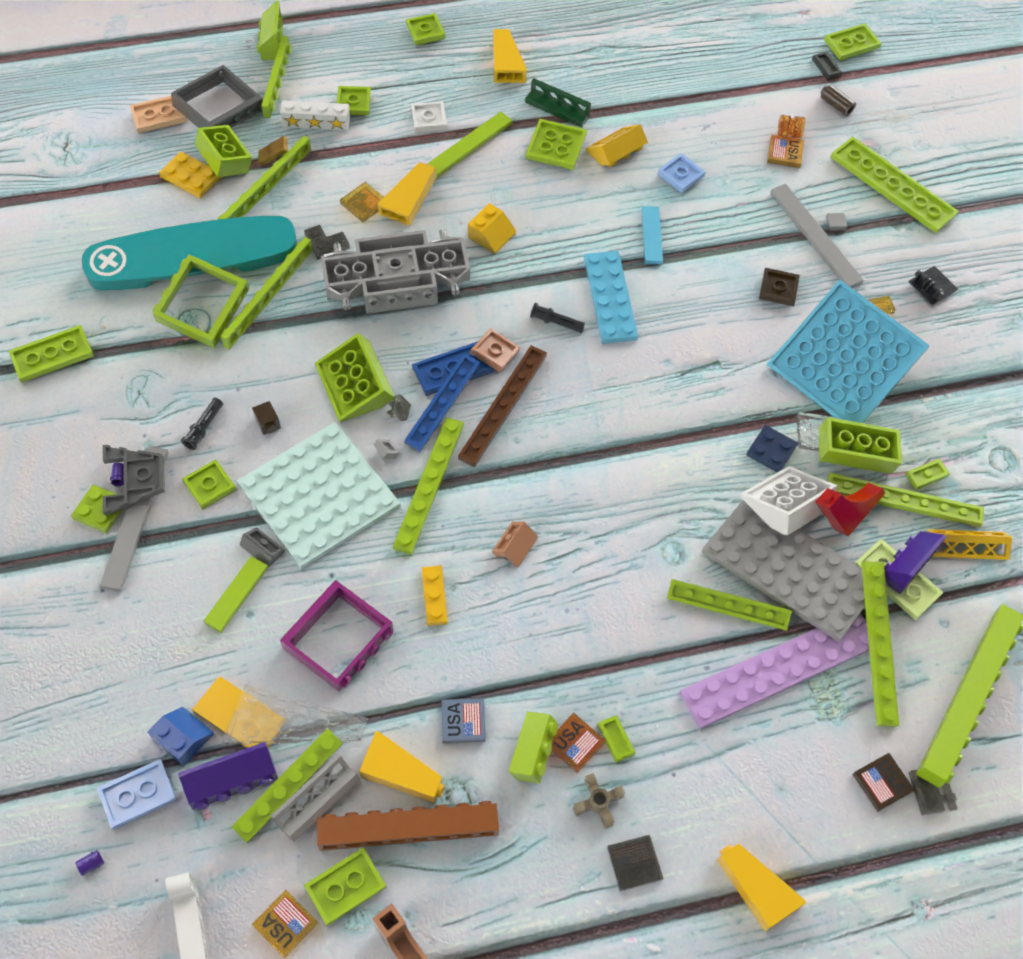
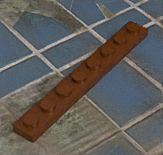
M530 345L459 453L458 460L476 467L544 362L547 352Z

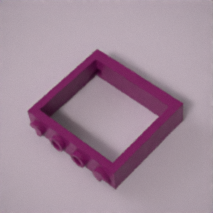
M335 580L280 639L284 650L337 691H340L351 683L352 676L357 671L360 672L365 667L367 659L370 656L373 657L379 651L382 642L390 639L393 634V623ZM340 597L381 629L336 679L296 648L295 645Z

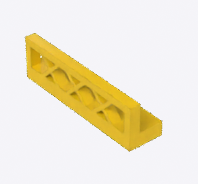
M927 529V532L944 534L946 536L943 542L948 547L942 552H936L933 557L1010 559L1012 536L1006 532ZM958 543H964L967 546L961 553H957L953 549ZM979 543H983L987 547L982 553H976L973 550ZM998 544H1005L1004 554H996L992 549Z

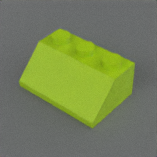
M275 1L262 13V20H259V30L261 31H258L259 43H257V53H260L261 60H275L283 36V21L279 1Z

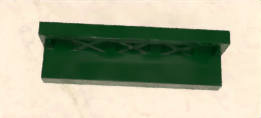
M535 78L532 79L531 91L525 97V103L579 127L584 126L590 117V102ZM536 86L540 87L542 91L537 90ZM550 92L554 93L557 98L553 97ZM564 98L568 99L571 104L567 103ZM579 105L586 107V109H581Z

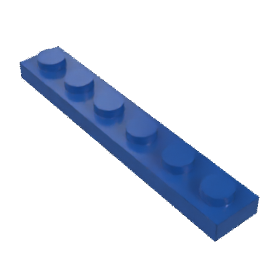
M466 354L462 355L405 438V444L419 452L423 450L480 366L479 361Z

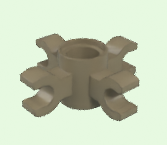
M594 773L586 775L584 781L591 795L589 799L574 804V813L576 816H579L591 810L600 815L604 828H609L613 826L614 819L609 812L608 805L612 801L624 798L625 790L623 786H618L611 791L599 788ZM595 797H601L604 799L605 803L603 805H598L594 802L593 799Z

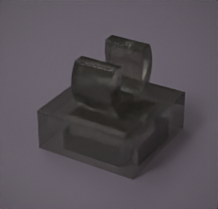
M401 394L395 395L394 400L389 403L392 409L387 411V413L391 417H397L400 421L408 420L411 404Z

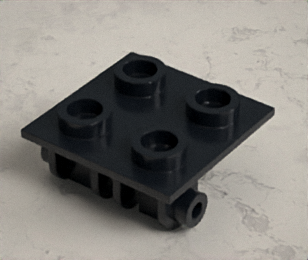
M935 266L926 271L918 270L914 274L916 277L908 281L931 305L958 290Z

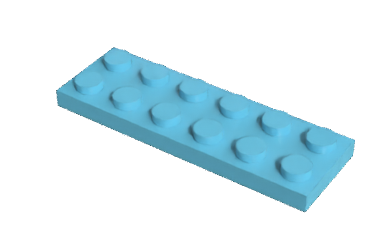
M619 251L584 254V263L602 344L638 340Z

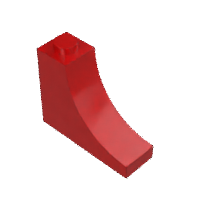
M869 482L856 493L847 496L827 488L815 503L833 529L849 537L884 496L885 491L883 488Z

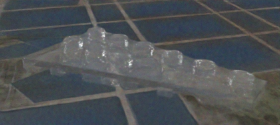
M245 684L222 740V746L241 743L242 745H251V743L266 742V744H288L312 741L313 743L327 728L342 742L362 741L368 718Z

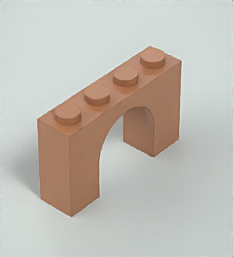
M392 903L372 918L376 930L397 959H428L410 934L405 920Z

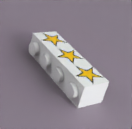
M282 100L280 115L283 127L349 131V104Z

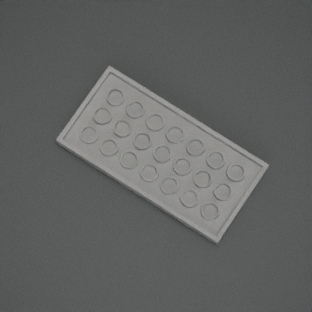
M742 500L702 549L701 553L785 608L792 610L793 613L838 642L841 641L865 608L862 568L799 529L787 536L770 528L744 500Z

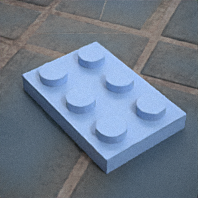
M161 759L97 787L110 827L113 830L177 801Z

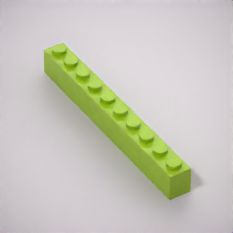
M1001 604L989 622L916 772V775L938 788L945 782L949 784L954 777L955 772L952 769L954 765L958 766L963 757L960 754L962 748L965 749L971 740L969 733L970 731L973 732L979 723L977 720L978 714L982 715L987 706L984 702L986 698H990L995 689L992 685L999 680L1002 674L1000 668L1001 666L1004 667L1010 656L1007 653L1017 643V640L1014 639L1016 634L1019 635L1023 630V614Z

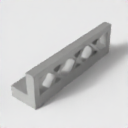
M337 754L277 809L271 817L283 833L295 842L317 821V818L324 815L361 778ZM340 763L342 769L336 775H332L333 768ZM320 780H325L324 786L320 790H315L316 784ZM303 796H308L307 802L303 806H298L299 799ZM291 811L290 818L285 823H282L279 818L284 813Z

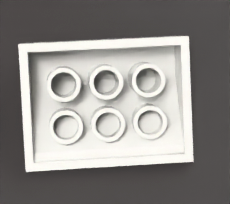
M788 466L741 493V498L770 528L788 536L823 514L815 502L827 488L837 492V485Z

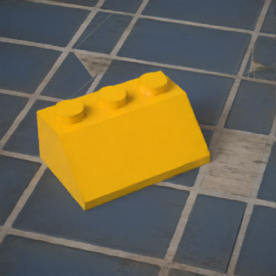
M641 124L622 127L585 149L601 166L608 165L610 167L617 164V160L620 158L625 159L629 157L631 152L642 150L643 145L647 144L648 141Z

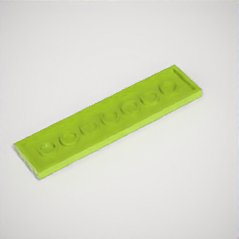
M853 136L831 154L830 158L936 234L953 220L959 212Z

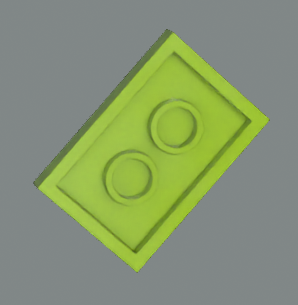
M866 23L825 35L824 38L826 44L840 61L879 49L882 44Z
M364 847L304 884L326 926L334 923L387 888Z

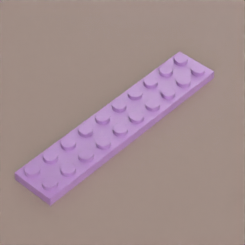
M860 613L840 642L816 628L680 690L679 694L699 730L868 652L867 622Z

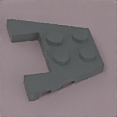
M103 445L104 464L124 462V493L103 496L104 515L112 514L165 492L163 454L141 450L136 452L123 447L118 449L112 448L110 445Z

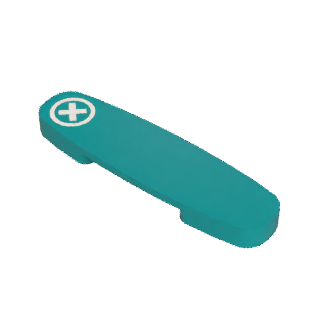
M252 216L202 221L134 233L90 245L82 254V269L88 283L95 289H139L149 287L152 281L171 279L174 274H177L182 260L186 259L188 254L223 270L238 267L240 271L248 272L284 262L286 256L295 249L297 240L293 223L283 216ZM193 267L188 276L205 274L206 272Z

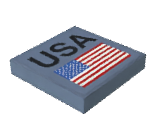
M484 698L442 700V743L486 741Z

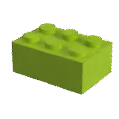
M229 125L197 129L194 145L217 177L247 174L249 172L252 156Z

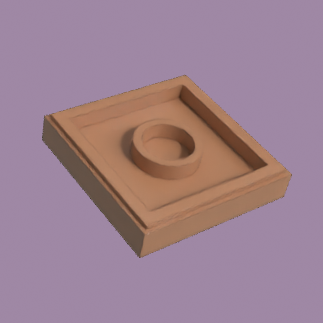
M490 328L471 349L470 354L501 373L518 354L521 347Z

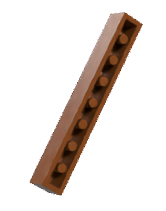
M482 801L478 803L479 805L459 803L456 807L436 805L434 809H425V807L419 806L412 808L410 811L395 808L387 813L372 810L363 815H358L357 812H349L345 816L336 817L335 814H326L322 818H317V846L319 851L499 836L497 803L492 804L491 801Z

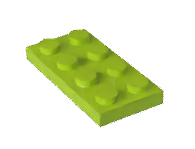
M81 325L8 351L21 383L94 356Z

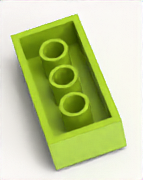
M827 417L818 428L819 461L889 474H892L902 464L900 430Z

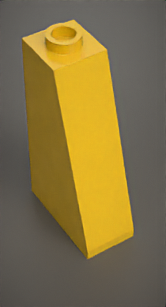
M493 29L494 83H526L527 68L510 30Z
M419 162L378 203L379 215L411 226L437 178L435 167Z
M375 731L359 771L361 778L435 803L437 797L441 798L445 787L442 784V776L385 735Z
M739 843L734 847L729 844L720 851L721 855L717 859L718 863L765 932L806 904L804 898Z

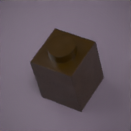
M270 401L252 407L254 418L263 435L273 433L281 428L279 418Z

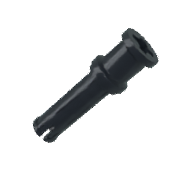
M535 302L531 310L530 318L535 317L544 320V323L552 322L581 334L584 330L585 322L556 313L553 308L547 309Z
M214 397L199 420L189 427L190 431L181 439V443L191 450L197 448L199 440L206 435L207 427L224 405L220 399Z

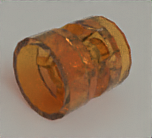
M780 115L777 135L784 137L791 135L792 138H802L805 117L794 116L791 118L790 115Z

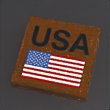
M573 712L558 728L552 741V752L578 774L605 744L606 740Z

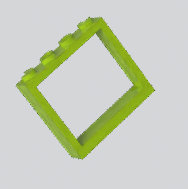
M188 254L187 258L182 260L177 274L172 276L170 286L163 291L162 299L159 304L154 306L152 314L156 322L215 349L221 339L223 330L228 327L249 291L248 281ZM193 267L236 286L209 333L165 314Z

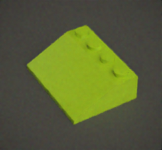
M357 333L314 363L339 422L380 409L395 399V395L370 341L360 333Z

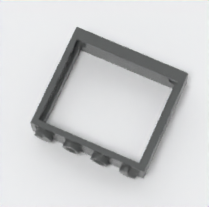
M224 65L171 92L172 106L198 128L229 125L230 128H233L262 111L263 98ZM221 83H225L245 100L242 104L210 122L187 103Z

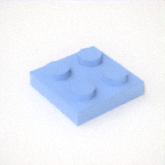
M680 153L658 169L657 174L680 193H683L705 177L706 172Z

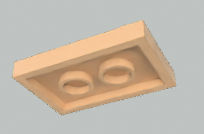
M171 96L130 105L138 133L187 122V118L172 106Z

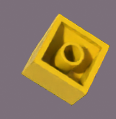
M488 203L468 223V238L494 254L516 234L515 228L505 213L491 203Z

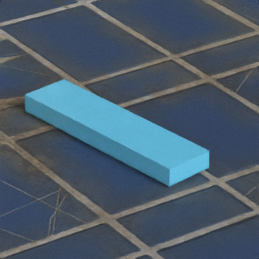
M642 206L645 264L662 265L663 253L659 207Z

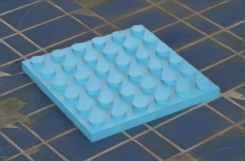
M839 279L771 358L767 366L832 417L864 423L927 351L930 345Z

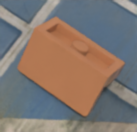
M512 521L492 550V553L496 557H507L515 567H519L538 539V536L525 522Z

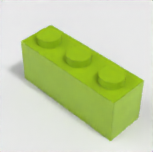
M526 712L508 771L518 781L540 784L542 776L545 774L547 758L552 751V741L558 730V723L550 714Z

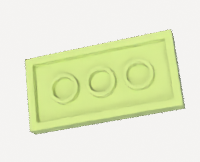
M880 539L855 562V565L862 568L861 563L871 561L884 563L885 566L889 561L891 563L894 562L895 558L893 556L896 554V551L884 540ZM920 572L901 594L886 584L887 596L914 620H917L943 594L937 586Z

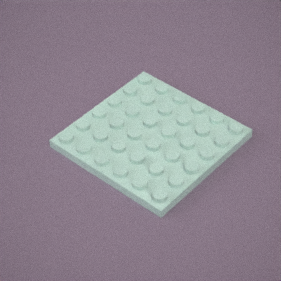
M336 422L237 480L238 486L301 570L401 507L398 499Z

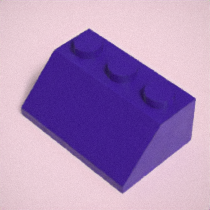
M920 531L915 537L911 535L905 542L907 547L904 550L900 548L893 556L895 558L894 562L891 563L889 561L884 566L886 584L901 594L933 557L946 536L944 534Z

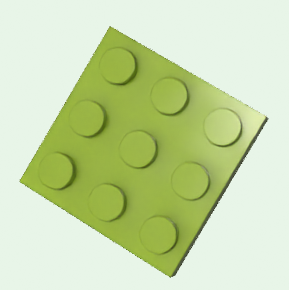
M539 118L526 152V159L574 170L587 135V130Z

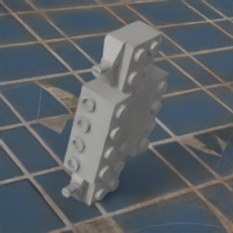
M441 229L439 230L440 239L431 240L430 242L427 240L426 230L355 239L356 252L341 250V244L337 243V248L335 243L333 245V253L321 256L327 300L336 299L343 301V309L347 310L348 306V310H350V300L356 296L363 295L366 314L438 304L437 285L451 286L452 294L455 295L456 290V295L460 293L458 285L464 281H470V265L464 238L447 236L446 229H443V231Z

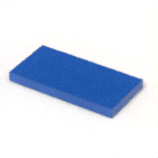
M477 342L412 364V369L425 396L438 392L463 354L480 362V366L469 381L494 373V368L470 354L471 349Z

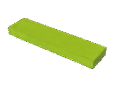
M250 556L203 621L204 624L222 633L268 570V565Z

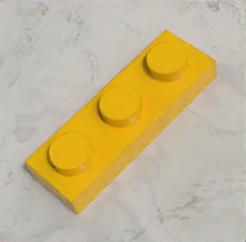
M442 565L422 567L427 626L448 624Z

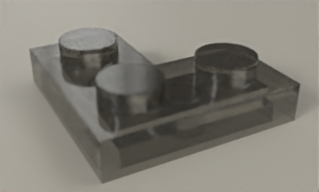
M320 225L304 230L305 237L311 239L312 250L317 260L321 259V256L333 253V245L335 243L337 248V243H340L341 250L343 251L350 248V244L343 231L326 237Z

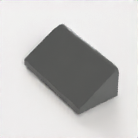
M257 527L244 533L240 541L242 548L257 560L267 564L268 567L285 552L282 547Z

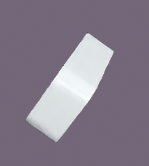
M188 872L166 878L168 897L173 903L181 959H209L198 888L194 876Z

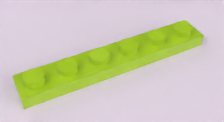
M282 36L261 105L264 118H270L272 112L275 111V100H278V90L282 87V76H285V66L289 62L288 55L292 52V44L289 43L288 36Z
M673 578L671 579L667 599L786 631L792 613L790 609Z
M327 728L231 827L248 843L270 821L271 815L324 765L343 745V742Z

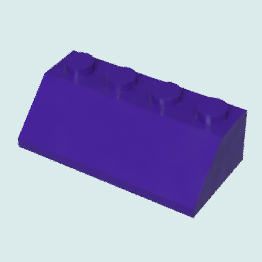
M266 742L178 773L192 810H204L210 806L209 804L217 801H228L233 795L250 793L253 788L269 786L274 783V780L278 779Z

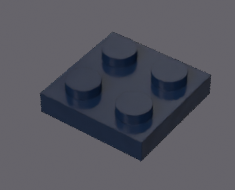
M765 425L746 455L778 473L786 465L798 446V442Z

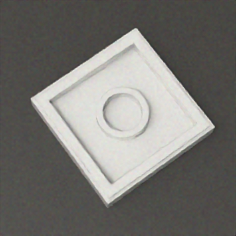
M443 101L411 104L415 132L448 129Z

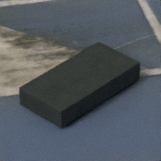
M827 51L813 55L812 61L827 81L841 77L842 71Z

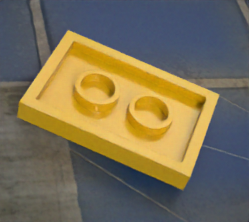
M182 151L159 172L161 178L200 199L222 178L217 177L210 166Z

